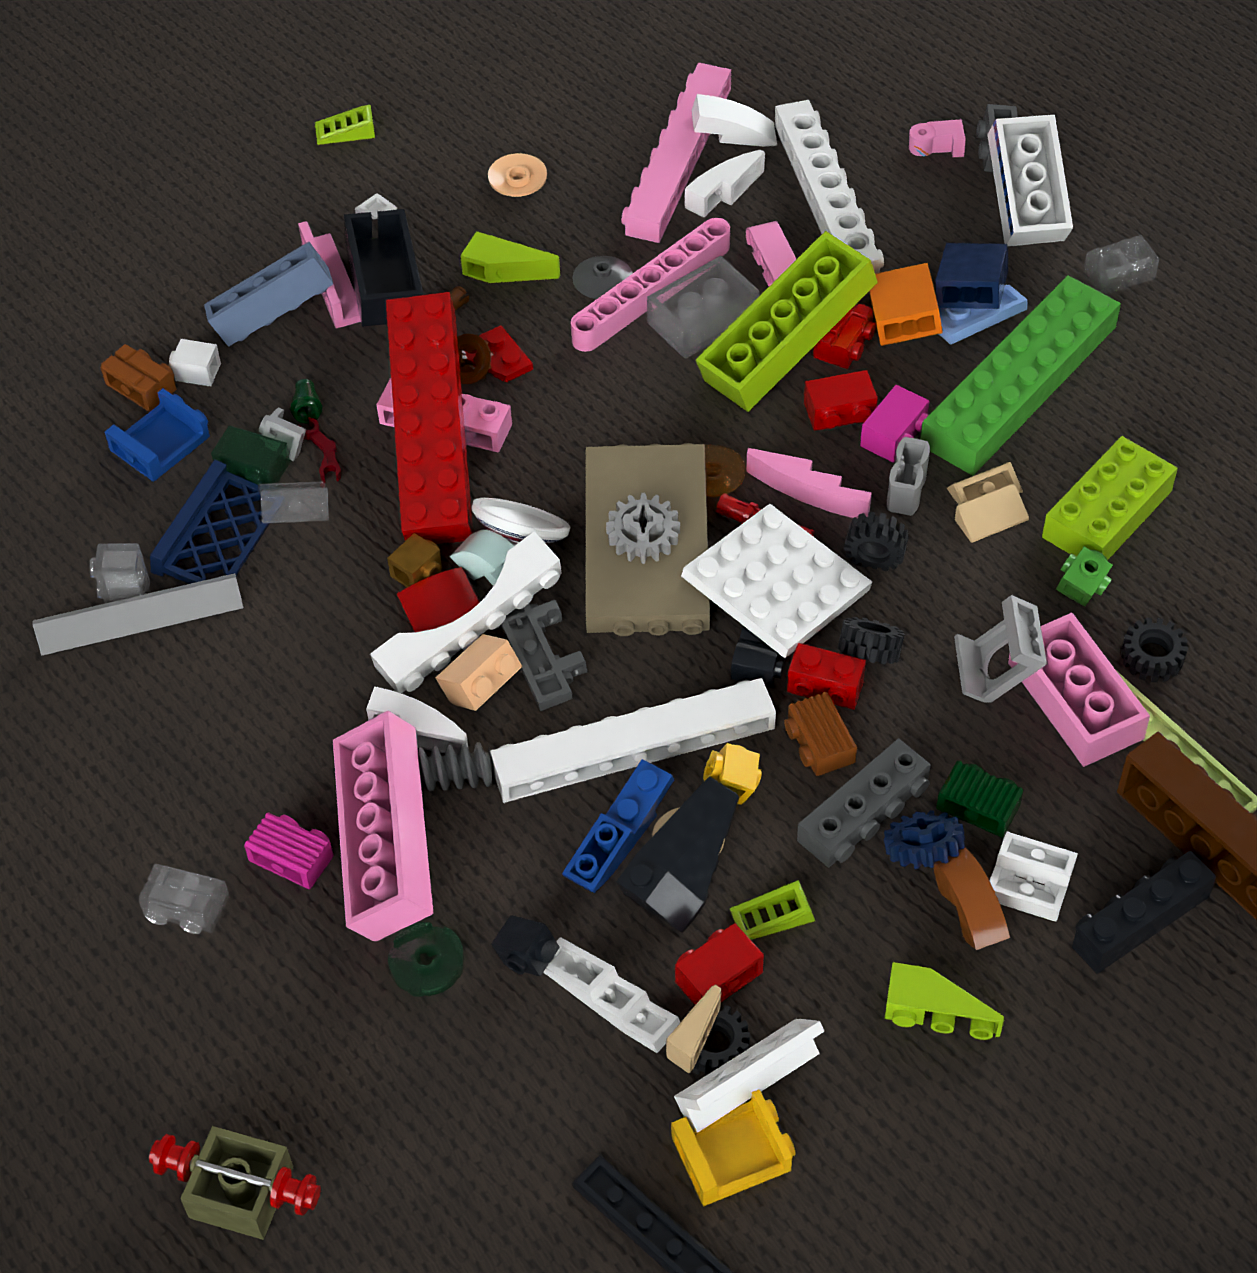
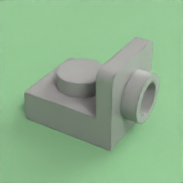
M278 407L270 416L265 415L260 424L259 432L262 433L259 446L295 461L300 453L306 429L282 419L284 410Z

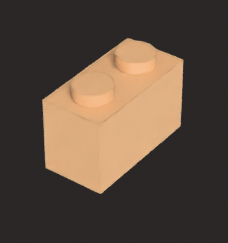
M482 634L435 678L452 704L476 711L523 666L508 640Z

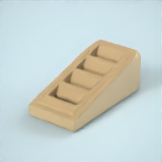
M717 985L712 986L666 1039L667 1058L687 1073H691L692 1069H694L721 1007V988Z

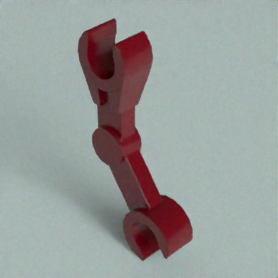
M308 418L309 425L313 429L306 430L304 439L311 440L324 454L319 469L321 481L326 483L325 474L334 471L336 472V480L338 482L341 479V469L335 455L337 452L336 443L320 432L319 423L316 419Z

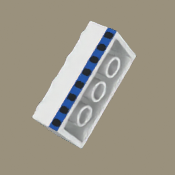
M1055 115L996 119L987 135L1004 243L1008 244V246L1065 241L1073 229Z

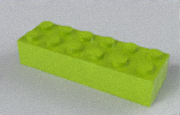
M825 231L695 360L704 381L749 412L878 283L871 260Z

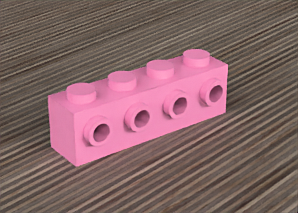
M390 378L377 403L379 423L394 427L392 383ZM462 394L466 445L499 453L512 426L510 405Z

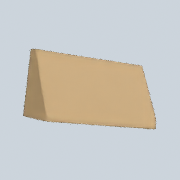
M1011 462L957 482L947 488L958 505L1010 484H1014L1019 493L1023 492Z
M1014 484L959 504L955 514V521L971 543L1029 520L1025 506Z

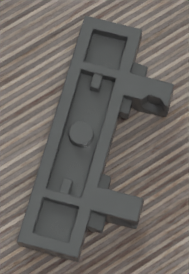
M556 600L539 606L536 603L527 604L522 609L516 608L506 615V619L500 625L506 639L523 666L521 671L540 711L573 699L568 684L574 681L573 677L587 673L586 661L581 651L560 658L559 655L553 654L544 635V632H546L545 627L562 621V613Z

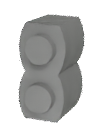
M904 437L899 442L896 450L895 464L889 476L888 511L910 516L917 511L920 504L921 489L927 477L930 453L928 441Z

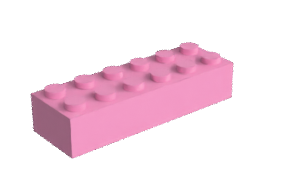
M386 711L333 739L346 927L372 941H379L433 914L416 728L390 711Z

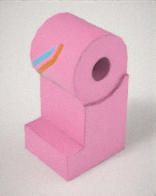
M962 119L934 121L912 126L909 133L910 152L916 156L952 152V157H964L966 139Z

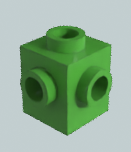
M1084 546L1078 556L1071 553L1060 570L1065 575L1056 590L1077 603L1086 606L1094 593L1101 596L1112 579L1107 574L1113 564L1109 563L1102 553L1096 550H1089Z

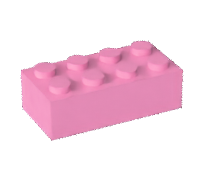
M1067 614L1042 625L1041 631L1047 665L1023 680L1022 683L1082 766L1085 767L1144 740L1150 718L1149 713L1074 614ZM1009 655L1008 664H1009V665L1011 666V668H1012V667H1014L1015 665H1017L1018 663L1012 661V660H1011V657H1010V655Z

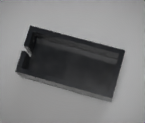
M404 209L377 211L378 238L373 239L371 212L344 214L345 245L362 327L387 324L386 300L423 295Z

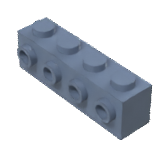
M307 242L204 304L207 320L229 347L237 341L245 340L252 332L262 326L270 325L277 317L289 310L297 309L304 301L314 295L324 293L328 287L333 285V280L329 267L312 244Z

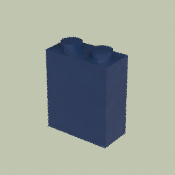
M946 243L936 277L938 307L999 309L1008 274V244Z

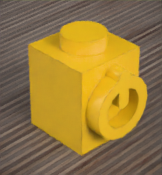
M727 743L720 752L712 750L705 766L703 779L705 781L710 776L739 795L738 804L742 805L752 795L760 782L762 774L761 770L758 769L760 754L749 751L743 746Z

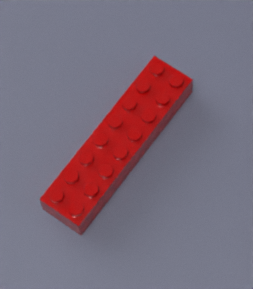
M450 292L386 300L401 530L405 541L414 533L425 540L433 541L435 544L465 541L473 534L456 315Z

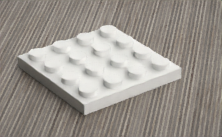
M771 504L764 507L686 565L681 577L784 658L796 650L798 643L804 644L866 594L872 584L870 579Z

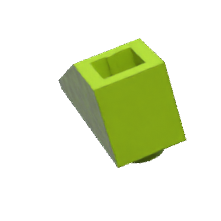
M477 231L461 254L463 275L488 283L558 279L560 277L558 255Z
M892 963L885 1019L892 1020L894 1024L900 1027H912L915 1024L923 1025L925 1011L933 1012L931 1029L935 1032L943 1034L952 1033L954 1031L955 1018L960 1016L971 1018L970 1035L972 1037L988 1040L993 1037V1033L996 1034L995 1037H1000L1004 1022L1003 1015L931 968Z

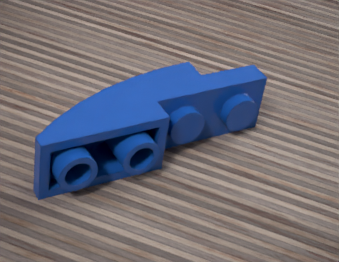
M642 759L607 814H600L562 875L595 893L613 875L656 818L657 813L655 810L674 782L673 775Z

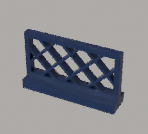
M214 460L150 554L151 573L162 577L164 574H167L188 584L207 580L205 577L206 573L221 569L224 575L234 573L237 575L282 506L285 497L227 472L226 464ZM230 484L242 489L244 495L226 499L224 491ZM262 499L274 502L270 509L259 512L255 511L252 503ZM247 503L250 514L233 517L230 507ZM225 509L228 519L210 522L208 517L210 512ZM254 521L257 528L256 531L240 536L237 525ZM228 527L232 528L234 538L217 541L214 531ZM209 532L212 543L195 547L192 541L194 536ZM238 545L241 551L239 557L224 560L221 549ZM216 551L219 562L201 566L198 555ZM192 556L196 565L195 568L187 570L175 566L178 560Z

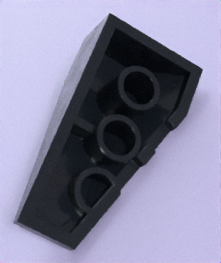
M709 776L638 851L618 878L616 883L623 894L683 933L706 903L709 884L713 872H716L719 862L718 857L723 841L728 835L740 798L739 795Z

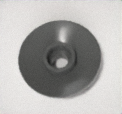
M595 256L581 262L575 268L572 279L575 288L581 294L589 298L598 299L633 273L629 265L619 258Z

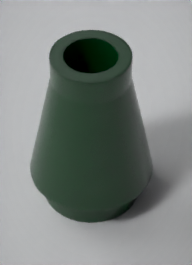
M301 379L295 385L296 390L290 411L297 421L309 424L308 418L316 420L322 413V404L315 391L314 383L309 379Z

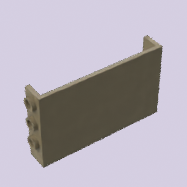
M621 444L617 446L586 447L587 633L614 632L619 636H629L634 632H649L652 635L659 636L668 633V631H683L689 635H696L702 631L710 630L709 598L681 577L683 568L708 550L705 444H650L648 446ZM641 493L646 494L647 500H652L655 495H659L660 504L669 501L671 503V511L677 510L678 522H680L678 544L671 545V553L666 555L660 552L659 561H655L652 556H648L645 564L641 563L638 556H635L631 562L628 561L627 552L617 555L616 545H609L606 522H609V511H617L616 503L620 501L626 505L629 495H632L635 500H640ZM642 523V533L645 532V523Z

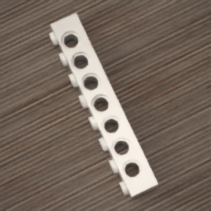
M809 100L775 106V128L821 233L823 234L827 231L869 258L875 274L880 273V268L884 267L882 251L880 249L877 250L874 245L872 229H867L865 225L864 212L862 208L858 209L856 205L855 192L853 188H849L847 185L846 172L844 168L840 169L838 165L837 152L835 149H831L829 145L827 130H822L818 111L813 110Z

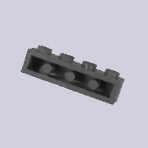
M898 738L798 823L797 841L828 868L837 860L840 863L845 862L852 855L855 845L860 840H870L878 832L880 823L887 817L890 819L897 817L903 810L905 801L912 795L917 798L926 791L930 784L928 779L931 764Z

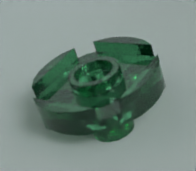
M428 922L413 924L397 934L393 941L394 945L388 954L391 976L401 989L409 992L414 997L432 996L442 993L452 987L463 974L464 953L461 941L451 929L445 926L442 929L434 927L432 923ZM426 953L429 957L435 955L436 958L429 965L418 964L420 962V955Z

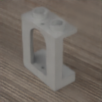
M1013 595L1002 601L1004 620L974 641L959 634L954 636L962 693L984 703L993 702L1047 665L1038 608L1036 605ZM1008 643L1011 660L1018 664L992 680L988 675L989 661L998 649Z

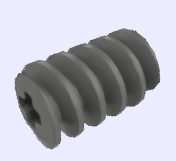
M477 742L474 752L470 753L465 743L461 745L459 754H455L452 745H447L444 756H441L437 746H433L430 757H427L423 747L418 749L421 786L425 782L429 792L434 791L437 781H439L444 791L449 789L451 780L454 781L457 789H463L465 779H468L472 788H477L480 777H482L486 787H491L493 779L490 745L488 751L484 752L481 743Z

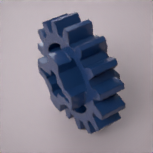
M929 811L927 815L925 812H915V814H912L913 818L902 816L901 823L892 822L890 823L891 829L884 831L886 855H890L892 862L900 860V866L902 867L912 863L915 869H919L922 864L924 867L932 868L935 865L934 862L937 861L946 864L948 863V856L958 857V849L965 848L963 824H959L957 817L948 818V813L946 812L939 816H935L934 811Z

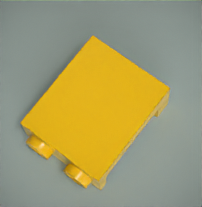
M760 1089L751 1093V1100L738 1106L698 1133L692 1131L686 1117L671 1122L672 1140L703 1207L791 1171L792 1157L796 1155L794 1145L787 1133L781 1134L776 1124L779 1121L776 1108L771 1099L765 1101Z

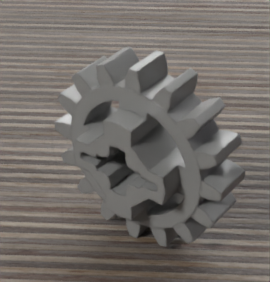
M641 493L640 500H635L632 495H629L626 505L618 501L616 503L617 511H609V522H606L609 545H616L617 555L627 552V559L630 562L635 556L640 557L642 564H645L648 556H652L655 561H659L660 552L669 555L671 553V545L678 544V534H680L677 510L671 511V503L669 501L660 504L659 495H655L652 500H647L645 493ZM642 523H645L644 533L641 532Z

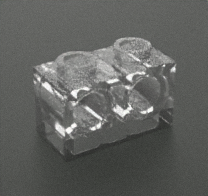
M1139 235L1087 252L1083 272L1095 289L1106 295L1155 279L1159 257L1143 236Z

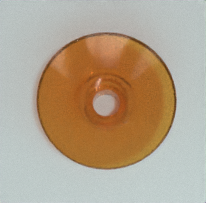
M705 445L706 497H719L723 493L729 494L742 484L745 477V464L741 456L734 450L721 445Z

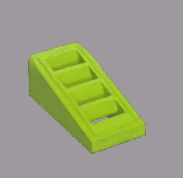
M371 105L361 106L315 122L318 145L375 138ZM324 128H330V132L325 134Z
M799 880L730 908L735 923L750 940L815 921ZM795 899L798 909L791 912L788 901ZM774 905H781L784 912L783 916L777 917ZM763 908H766L770 921L763 923L759 912ZM750 912L756 923V927L751 929L744 915Z

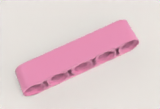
M777 221L746 228L747 244H751L754 250L752 254L757 264L762 266L764 270L762 275L767 285L770 286L796 260V257Z

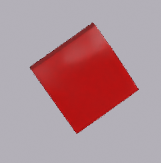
M462 567L435 574L397 593L415 633L436 629L454 622L480 603Z

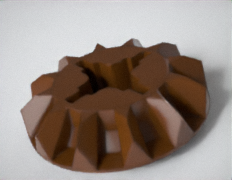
M462 334L458 336L461 383L475 384L482 379H486L485 375L488 370L493 368L491 366V357L494 355L488 347V342L475 334ZM464 351L470 354L476 353V356L473 358L476 367L468 364L465 365L467 357Z

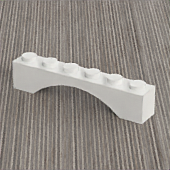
M535 531L507 551L503 569L495 585L477 606L454 622L436 629L416 633H397L370 653L375 668L396 692L403 693L405 690L408 692L415 690L422 684L425 676L433 670L439 671L447 666L453 655L461 649L466 650L486 630H493L500 626L506 619V615L516 608L522 609L529 604L533 595L542 588L548 589L553 586L562 574L560 559Z

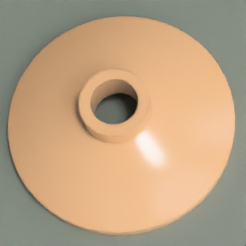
M522 153L509 154L499 158L491 165L488 171V180L491 187L503 195L512 197L526 196L538 191L547 179V169L544 163L532 155Z

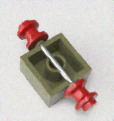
M212 1126L201 1153L198 1142L189 1141L185 1147L176 1145L174 1135L165 1134L161 1140L154 1142L149 1154V1163L153 1164V1172L155 1174L163 1175L168 1169L177 1171L178 1180L188 1182L181 1196V1202L190 1219L262 1240L265 1238L276 1208L279 1209L284 1202L293 1204L295 1213L304 1216L308 1209H315L320 1197L321 1187L316 1185L315 1175L307 1174L302 1181L292 1178L293 1164L287 1147Z

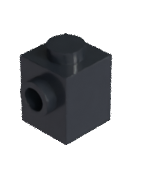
M510 915L491 943L504 965L518 974H524L525 972L536 976L542 975L560 948L546 924Z

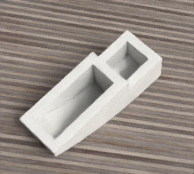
M696 95L691 110L694 132L718 134L720 143L762 147L777 145L774 122L763 114L731 100L709 95Z
M756 150L742 154L709 169L697 177L685 188V208L705 217L720 201L732 205L764 172L765 152Z
M374 686L366 708L368 721L386 711H390L416 728L417 748L423 747L425 750L432 751L433 746H437L441 753H445L447 745H452L455 754H459L462 744L466 743L468 747L466 733L436 709L396 691Z

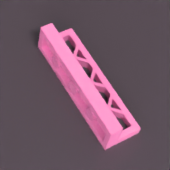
M307 221L298 223L302 245L310 242L329 267L333 285L328 287L322 293L335 328L361 322L355 291L331 234L313 237Z

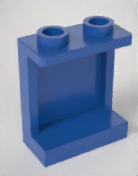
M164 388L157 392L160 404L125 432L116 425H112L105 431L110 451L153 482L210 437L206 416L200 410H194L186 405L177 394L172 395Z

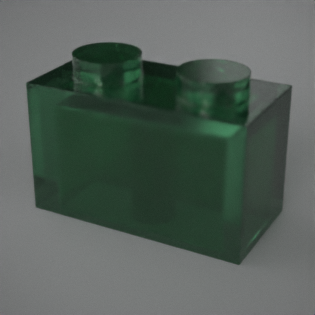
M230 425L211 452L213 461L217 460L226 464L227 472L270 489L275 488L291 462L287 442Z

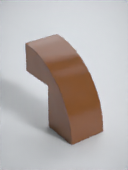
M966 848L960 849L959 856H948V863L946 864L940 861L934 862L933 869L938 889L942 896L957 907L965 941L975 950L1009 939L1010 935L995 891L981 865Z

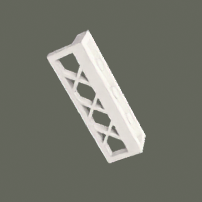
M794 1019L675 1095L674 1098L683 1117L687 1118L692 1131L700 1132L751 1099L753 1091L758 1089L763 1091L820 1054L813 1038L824 1032L820 1021Z

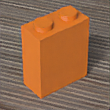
M928 263L875 274L878 283L869 293L881 346L943 333L939 307Z

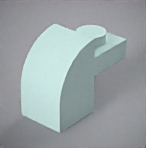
M479 530L471 534L450 557L459 567L465 570L469 578L476 580L485 576L494 586L503 569L507 551L514 547V545L493 531Z

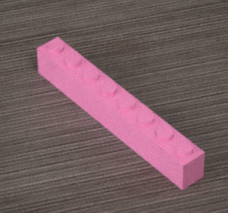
M698 63L694 73L688 75L685 92H680L677 108L672 110L669 115L668 127L661 131L658 148H653L648 168L644 167L642 171L641 183L639 187H634L631 204L623 210L621 223L625 225L626 236L660 243L710 133L694 132L691 110L696 95L702 94L727 99L731 90V69Z

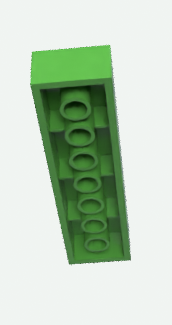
M1068 275L922 422L920 440L928 441L932 453L974 476L1116 328L1121 303Z

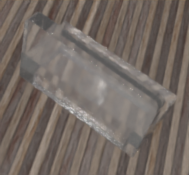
M324 482L258 484L262 523L329 521L328 488Z

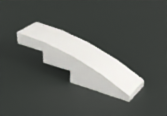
M560 937L556 941L560 948L544 970V973L623 1033L658 1053L666 1044L668 1036L680 1024L678 1016L652 1003L646 991L620 978L614 966Z

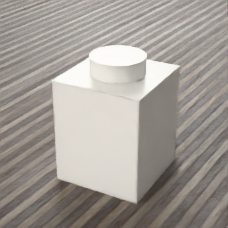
M185 339L180 340L176 350L171 352L169 358V367L174 372L175 381L205 386L212 385L221 365L217 344Z

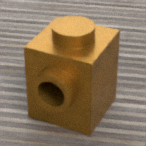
M415 533L387 558L390 576L406 587L440 573L442 568L438 546L433 541L425 540Z

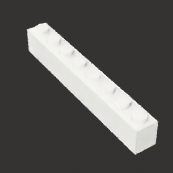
M762 678L752 681L744 680L726 688L707 690L700 695L685 699L677 698L659 706L644 707L633 713L618 717L610 716L592 724L573 726L566 731L551 735H539L532 740L517 744L503 745L498 749L490 751L492 769L503 803L637 767L642 759L652 763L775 729L776 710Z

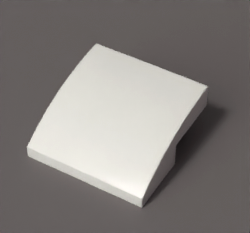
M1006 832L990 878V883L999 903L1057 922L1078 853Z

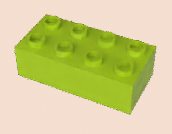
M1121 436L1046 514L1042 538L1069 554L1072 553L1078 556L1085 546L1089 550H1096L1102 553L1108 560L1171 493L1178 468Z

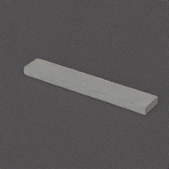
M234 573L33 620V628L42 656L238 610L244 607Z

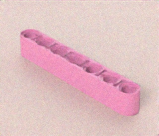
M722 218L707 220L575 314L571 319L572 344L575 349L584 352L596 349L724 256L730 248L729 223Z

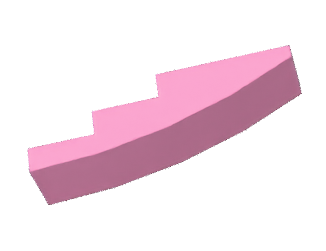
M748 448L746 472L770 487L801 502L835 514L858 518L859 514L864 513L868 517L871 492L841 487L842 476L812 471V460Z

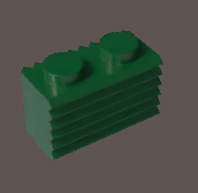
M956 761L938 794L936 809L1003 838L1021 805L1024 790L1018 787L1012 780L989 775L975 764H963L961 761Z

